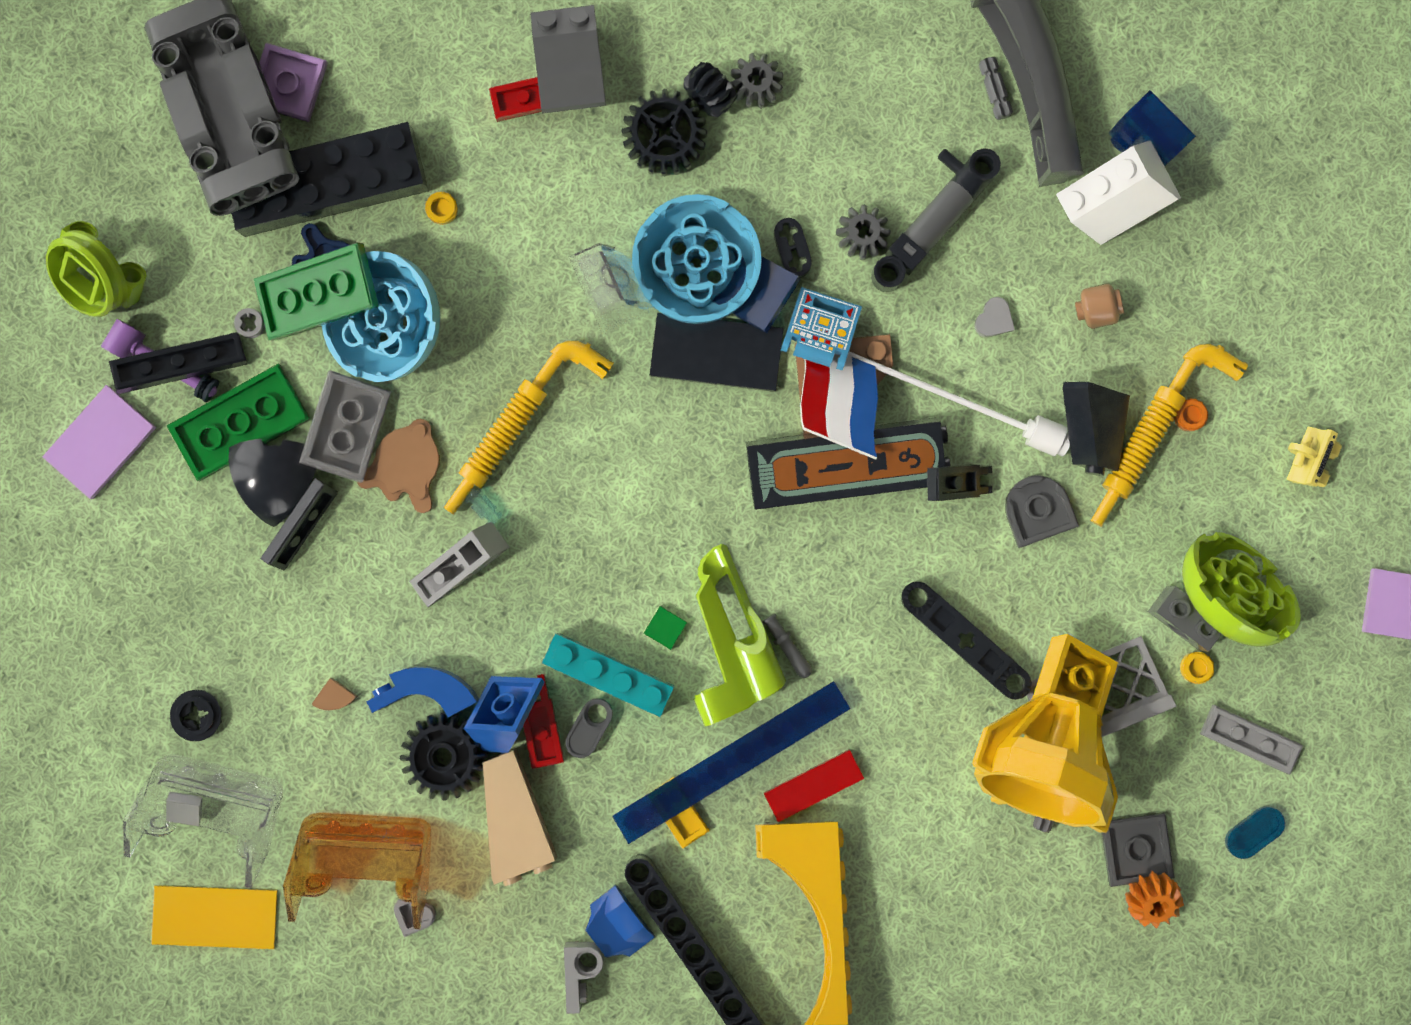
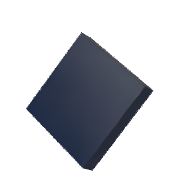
M743 256L741 257V264L733 273L728 286L712 302L718 305L724 304L740 291L746 277V263ZM761 256V269L756 286L749 298L732 315L767 334L800 282L799 276Z

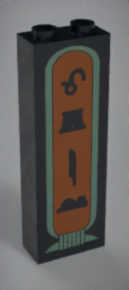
M936 417L875 425L874 442L877 459L812 433L745 442L754 509L927 488V468L951 466L949 457H944L943 444H948L946 425H941V421Z

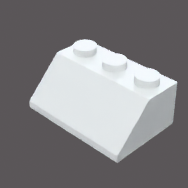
M1151 141L1130 147L1056 194L1070 222L1100 245L1181 199Z

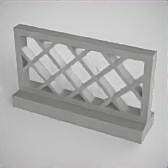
M1142 636L1101 652L1108 657L1119 653L1117 660H1115L1118 662L1114 678L1119 667L1136 673L1130 690L1112 682L1111 688L1128 694L1124 707L1120 709L1105 704L1104 709L1110 711V713L1102 716V737L1176 707L1172 695H1168ZM1136 645L1142 657L1138 669L1121 662L1125 650ZM1144 665H1146L1149 673L1143 671ZM1140 676L1153 680L1158 693L1146 697L1134 692ZM1038 679L1031 681V690L1027 695L1028 701L1033 698L1032 688L1037 686ZM1132 697L1140 699L1139 701L1130 704Z

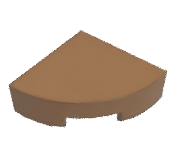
M330 678L311 705L322 710H337L349 705L358 696L335 679Z

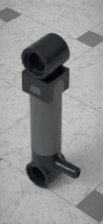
M986 148L979 149L972 154L965 164L947 149H943L940 152L938 159L955 175L908 229L891 245L885 254L886 256L877 261L871 274V280L876 289L881 292L896 290L905 278V273L910 275L931 249L994 180L1001 166L1000 158L996 152ZM975 163H986L989 166L990 173H979L975 168ZM886 267L893 269L896 273V279L891 282L883 280L880 270Z

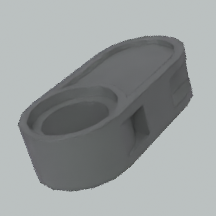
M594 698L588 701L581 710L565 741L566 748L573 757L585 758L595 750L613 716L612 707L606 700ZM595 704L602 705L607 712L606 719L600 723L593 722L588 715L589 708Z

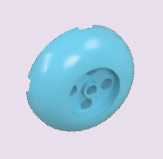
M708 195L680 196L656 208L640 227L634 241L632 253L635 279L647 301L667 317L693 324L717 321L740 308L754 290L761 269L760 243L750 221L729 205L730 203ZM709 239L715 240L718 244L717 249L713 252H709L704 248V243ZM675 243H683L686 246L685 253L682 255L675 254L672 250ZM743 256L746 263V277L740 291L724 304L718 305L712 302L728 286L733 273L739 268L741 257ZM693 259H700L702 261L701 267L695 268L691 261ZM710 271L720 273L721 279L718 283L708 281L707 275ZM679 274H686L689 277V283L686 286L677 285L675 278Z
M370 251L366 252L379 307L321 326L329 351L343 369L355 377H361L373 382L393 381L415 371L432 352L440 329V306L430 280L413 262L394 253ZM388 291H389V296L393 299V301H390V300H389V298H388ZM405 316L407 319L406 328L403 325V319ZM382 333L388 335V339L384 342H380Z

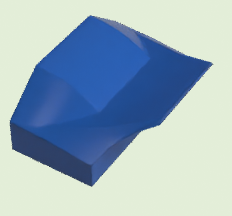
M616 884L590 904L591 916L585 930L606 958L622 954L630 957L655 938L654 933Z

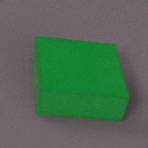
M659 606L643 634L671 650L687 622Z

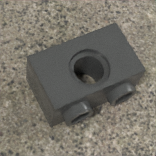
M1166 586L1147 611L1199 651L1209 652L1222 635L1203 619L1193 606L1188 595L1176 586Z

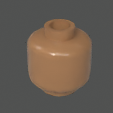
M1111 284L1085 288L1080 295L1081 301L1075 302L1078 320H1085L1087 326L1091 329L1116 324L1119 321L1120 315L1124 314L1120 290H1114Z

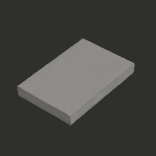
M331 370L328 371L299 463L362 483L391 391Z

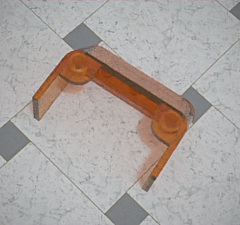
M314 813L307 816L301 823L283 884L288 922H295L302 896H321L331 888L333 878L396 881V895L402 901L411 902L413 928L420 929L429 888L432 840L430 824L424 819L336 813Z

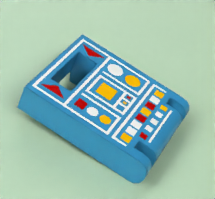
M801 287L781 351L787 353L791 340L797 341L793 353L794 356L830 367L834 354H837L840 357L838 358L836 369L843 370L862 307Z

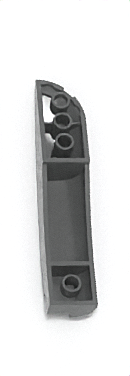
M970 0L971 8H979L994 33L1010 65L1021 94L1030 128L1039 187L1062 184L1070 176L1083 175L1069 86L1054 34L1040 0Z

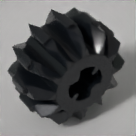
M700 62L684 78L683 86L687 91V95L708 116L719 117L722 113H726L736 101L735 97L737 95L732 83L727 80L726 75H723L711 63Z

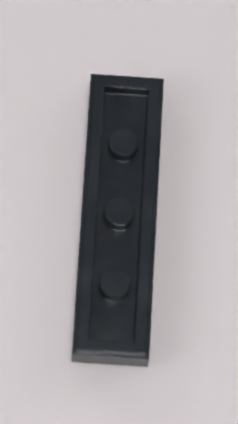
M235 332L111 360L109 365L117 394H122L247 365L239 333Z

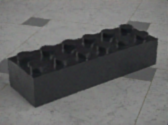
M404 122L291 150L289 152L299 176L298 183L290 189L231 214L235 230L242 236L248 237L429 192L414 130L409 122Z

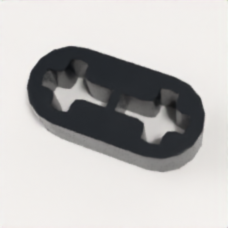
M784 218L776 224L773 234L783 268L802 278L810 271L812 265L811 255L800 223L792 218ZM788 225L790 230L795 229L797 233L793 234L792 240L794 245L789 246L786 237H780L779 235L783 232V226ZM796 250L799 260L805 259L806 263L802 265V271H797L795 267H789L788 264L793 260L791 251Z

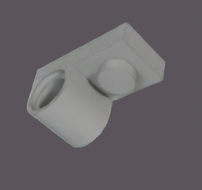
M572 941L565 943L564 965L567 1014L580 1013L582 1003H587V983H581V979L595 977L603 967L605 956L595 942ZM583 953H592L597 958V964L591 967L585 966L580 961V956Z

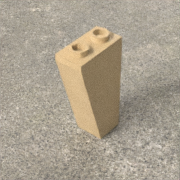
M515 748L510 750L509 753H502L483 762L491 877L494 885L503 881L504 886H508L523 879L521 874L533 870L534 874H538L552 868L551 862H554L558 856L517 749Z

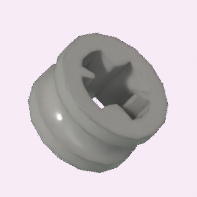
M250 308L242 309L235 316V329L246 338H256L264 332L265 325L262 314ZM253 315H255L256 320L254 323L257 327L254 330L248 328L247 332L244 331L243 328L246 326V323L243 321L244 318L248 316L252 319Z

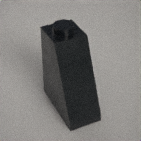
M1063 382L1062 390L1072 464L1085 468L1086 474L1104 476L1105 471H1119L1130 395L1091 382Z

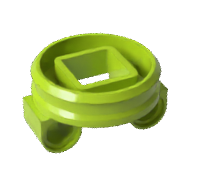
M75 221L62 228L60 238L53 240L47 249L46 267L51 282L61 297L77 311L89 316L102 317L121 305L127 309L140 300L147 277L145 269L134 262H124L119 265L110 250L98 240V231L92 224L85 221ZM82 267L95 278L94 284L78 272L77 269Z

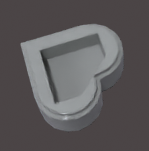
M993 297L984 305L983 313L976 318L974 323L975 330L980 336L992 337L1015 330L1009 306L1004 299Z
M412 896L401 897L394 906V913L404 937L429 927L436 918V911L431 904L426 902L419 903Z

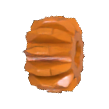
M1151 871L1149 876L1145 878L1139 874L1138 883H1129L1130 891L1125 893L1126 902L1129 906L1128 910L1131 916L1144 927L1151 923L1157 929L1160 922H1166L1170 925L1171 916H1180L1179 908L1184 906L1180 893L1181 889L1177 882L1170 879L1165 872L1157 875Z

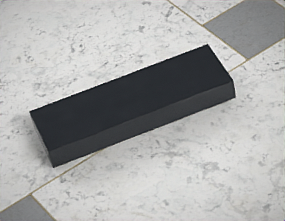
M315 478L260 559L268 565L283 571L286 570L338 494V491Z

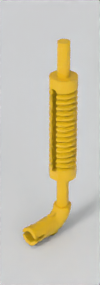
M567 340L557 344L550 351L552 355L531 383L526 379L523 380L517 389L519 393H514L515 398L511 397L510 399L512 403L508 402V408L504 407L505 413L501 412V418L497 417L498 423L494 422V428H489L491 433H486L487 438H482L483 442L479 443L480 448H475L476 452H472L473 457H469V462H465L458 473L464 479L443 508L454 515L475 485L480 489L489 479L488 475L493 474L491 470H495V465L500 464L498 460H502V455L507 454L505 450H510L509 445L514 444L512 440H517L516 435L521 434L519 430L523 431V425L526 426L528 424L526 420H531L529 415L534 416L533 410H538L536 405L540 406L546 398L547 394L542 390L562 361L566 363L568 360H571L576 365L581 363L602 380L606 376L607 371L597 364L610 370L614 362L609 361L592 349L591 344L588 342L584 344L580 341Z
M1199 344L1191 348L1183 356L1184 362L1169 388L1165 386L1159 387L1153 397L1154 400L1150 402L1152 406L1149 405L1147 407L1148 411H1145V416H1142V421H1139V426L1135 428L1136 432L1132 433L1133 437L1129 438L1130 442H1127V447L1123 448L1124 453L1121 452L1119 471H1111L1112 474H1108L1102 486L1108 491L1090 520L1092 523L1102 527L1118 498L1128 499L1134 489L1133 485L1137 484L1135 479H1140L1139 474H1142V469L1147 467L1145 464L1150 462L1148 459L1152 458L1151 453H1155L1156 450L1154 448H1158V443H1161V438L1168 431L1167 427L1171 426L1170 422H1173V417L1177 416L1176 411H1179L1186 399L1180 393L1195 367H1199L1201 364L1209 368L1215 367L1233 380L1238 381L1244 374L1241 369L1246 370L1248 367L1246 362H1242L1226 352L1223 346Z

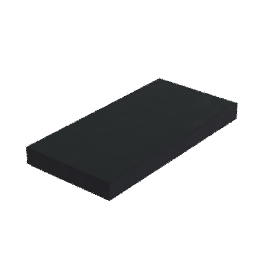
M657 313L649 376L776 392L784 328L771 326L766 334L747 323L717 320L709 323L693 324L680 322L662 313Z

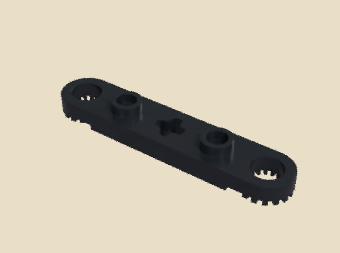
M912 582L905 586L901 593V602L909 613L1005 697L1017 700L1028 695L1032 682L1027 671L927 584ZM915 588L922 589L926 594V602L921 607L912 606L908 600L910 591ZM971 632L974 635L971 639L974 643L973 647L965 646L960 648L961 640L958 637L959 634L967 635ZM1012 674L1020 675L1024 681L1023 688L1016 693L1010 692L1006 686V680Z

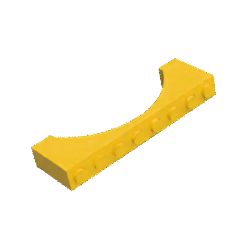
M834 821L755 825L757 858L770 860L797 884L814 910L823 937L825 957L822 985L816 1004L804 1025H848V1015L852 1014V1000L850 994H847L846 981L850 980L851 972L849 962L845 961L844 947L849 945V935L847 928L843 927V914L847 912L846 895L842 894L841 881L845 880V864L843 861H840L839 850L844 845L843 830L838 828V822Z

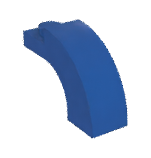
M417 666L390 674L389 676L395 687L392 688L390 683H387L372 691L374 698L366 702L371 712L374 713L405 696L420 694L438 702L447 717H450L477 703L479 697L469 684L452 672L437 667Z

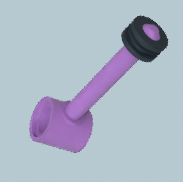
M116 319L101 345L102 348L120 358L154 351L143 345L146 334L119 319ZM208 374L202 378L196 376L180 380L194 388V396L206 403L216 394L220 383L219 380L211 378Z

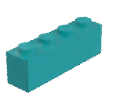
M555 633L542 661V664L658 717H661L674 689V685L560 633Z

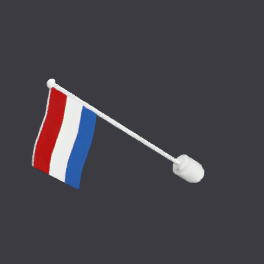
M850 351L848 352L843 370L836 369L837 361L840 357L837 354H834L830 367L804 359L805 374L800 402L803 430L873 459H877L874 442L878 402L876 369L1023 430L1022 437L1027 438L1025 444L1052 456L1057 454L1064 456L1070 447L1066 426L1039 415L1035 420L1029 419L1027 424Z

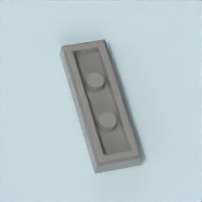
M1212 705L1200 732L1201 735L1289 775L1303 745L1215 705Z

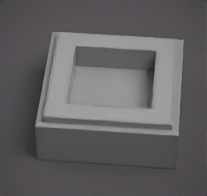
M169 792L166 800V821L199 826L202 819V797Z

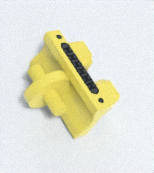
M1307 427L1301 443H1290L1288 451L1296 456L1287 480L1296 484L1325 487L1330 477L1329 471L1324 469L1327 460H1334L1338 457L1342 445L1336 441L1338 433L1330 429L1321 430Z

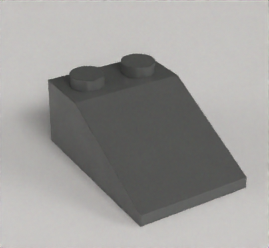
M594 5L531 12L532 37L542 114L606 106Z

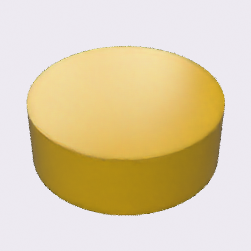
M436 192L427 199L425 211L431 221L444 225L455 219L458 213V205L449 193Z
M1191 652L1182 659L1180 671L1188 682L1203 684L1213 676L1214 663L1210 656L1203 652Z

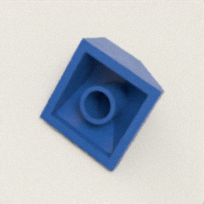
M490 677L464 727L465 731L476 743H481L480 748L482 751L509 753L545 683L542 678Z

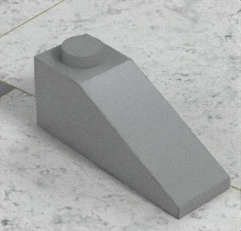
M489 522L472 530L409 582L426 606L429 607L487 566L510 547L494 524Z

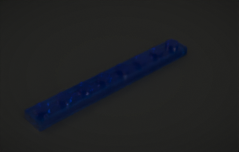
M832 681L613 814L612 817L627 843L630 844L851 708L835 682Z

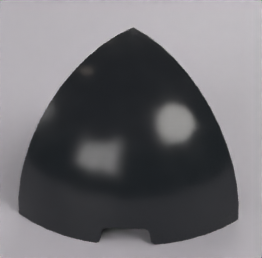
M254 439L229 447V467L234 485L247 507L266 524L275 527L294 510L307 491L317 468L299 463L305 445L303 443L283 440L280 446H268L262 442V439Z

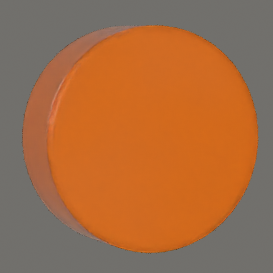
M1187 399L1181 409L1176 411L1177 416L1173 417L1175 424L1180 429L1195 431L1206 424L1208 410L1201 401Z

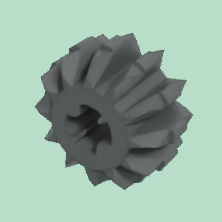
M750 53L749 63L740 58L737 62L739 69L731 70V77L735 80L730 83H732L734 90H738L735 98L737 101H740L747 97L746 107L748 108L752 106L753 100H757L758 107L762 109L764 108V98L768 102L774 103L776 101L774 93L782 92L783 86L779 82L783 80V72L776 71L778 68L777 61L767 64L768 56L766 54H763L759 61L756 60L754 53ZM758 75L759 80L762 79L761 85H754L752 76Z
M864 204L861 205L860 214H858L851 207L848 209L849 218L846 216L840 217L839 223L843 227L836 229V236L845 238L838 245L840 248H845L848 245L851 246L847 254L849 257H852L856 250H860L859 258L860 260H865L868 250L870 255L875 258L879 254L877 247L886 248L888 243L883 238L890 236L891 230L882 227L887 223V217L876 219L879 212L878 208H874L871 214H867V206ZM862 226H866L869 228L867 234L871 237L868 238L865 235L864 239L858 236L859 230L856 227H859L861 230Z

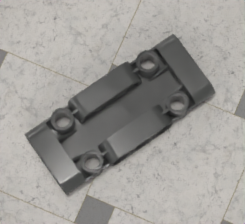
M193 0L149 19L145 23L144 29L153 51L152 60L159 69L163 79L159 81L180 143L189 158L191 168L197 174L210 213L215 216L228 215L295 186L299 181V176L289 152V143L284 138L279 123H282L258 58L243 31L232 0Z

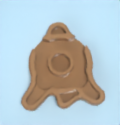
M416 419L409 426L396 429L387 434L380 442L376 450L375 459L370 467L367 468L363 482H357V484L364 489L380 488L385 497L390 501H397L400 495L406 492L409 494L414 509L417 512H429L432 508L430 484L437 475L440 465V455L432 437L430 423L424 419Z

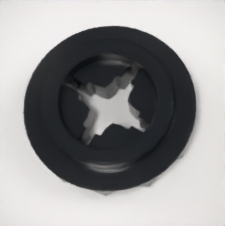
M205 690L186 691L173 702L170 710V722L174 731L183 739L202 741L216 733V730L222 723V708L219 706L216 697ZM194 705L197 706L198 711H208L205 717L200 718L201 724H197L196 720H184L185 716H189L193 712Z

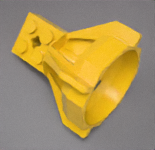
M1069 634L1052 637L1032 700L983 728L972 764L976 767L974 772L975 778L982 791L992 796V802L998 805L1007 804L1023 813L1072 827L1088 826L1100 833L1108 832L1118 800V794L1102 742L1101 726H1103L1102 714L1118 665L1117 661Z

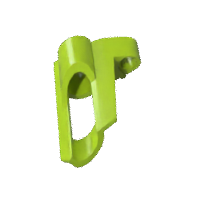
M724 544L713 547L701 559L697 574L701 587L696 594V598L724 679L723 683L705 689L700 694L694 696V702L705 727L750 708L757 701H761L777 692L786 682L764 626L752 608L728 547ZM726 574L730 578L752 632V635L740 640L736 639L715 588L717 582Z

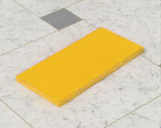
M155 885L152 945L275 949L277 890Z

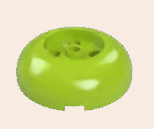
M1215 532L1212 536H1206L1204 533L1191 544L1183 560V583L1195 609L1215 630L1238 643L1264 647L1284 641L1299 627L1301 614L1297 598L1291 586L1286 585L1284 587L1277 576L1273 574L1278 569L1269 559L1245 541L1222 532ZM1236 549L1244 551L1253 557H1260L1263 565H1261L1263 567L1261 575H1266V587L1257 578L1260 573L1257 571L1258 568L1255 561L1247 554L1238 553L1230 561L1216 556L1225 550Z

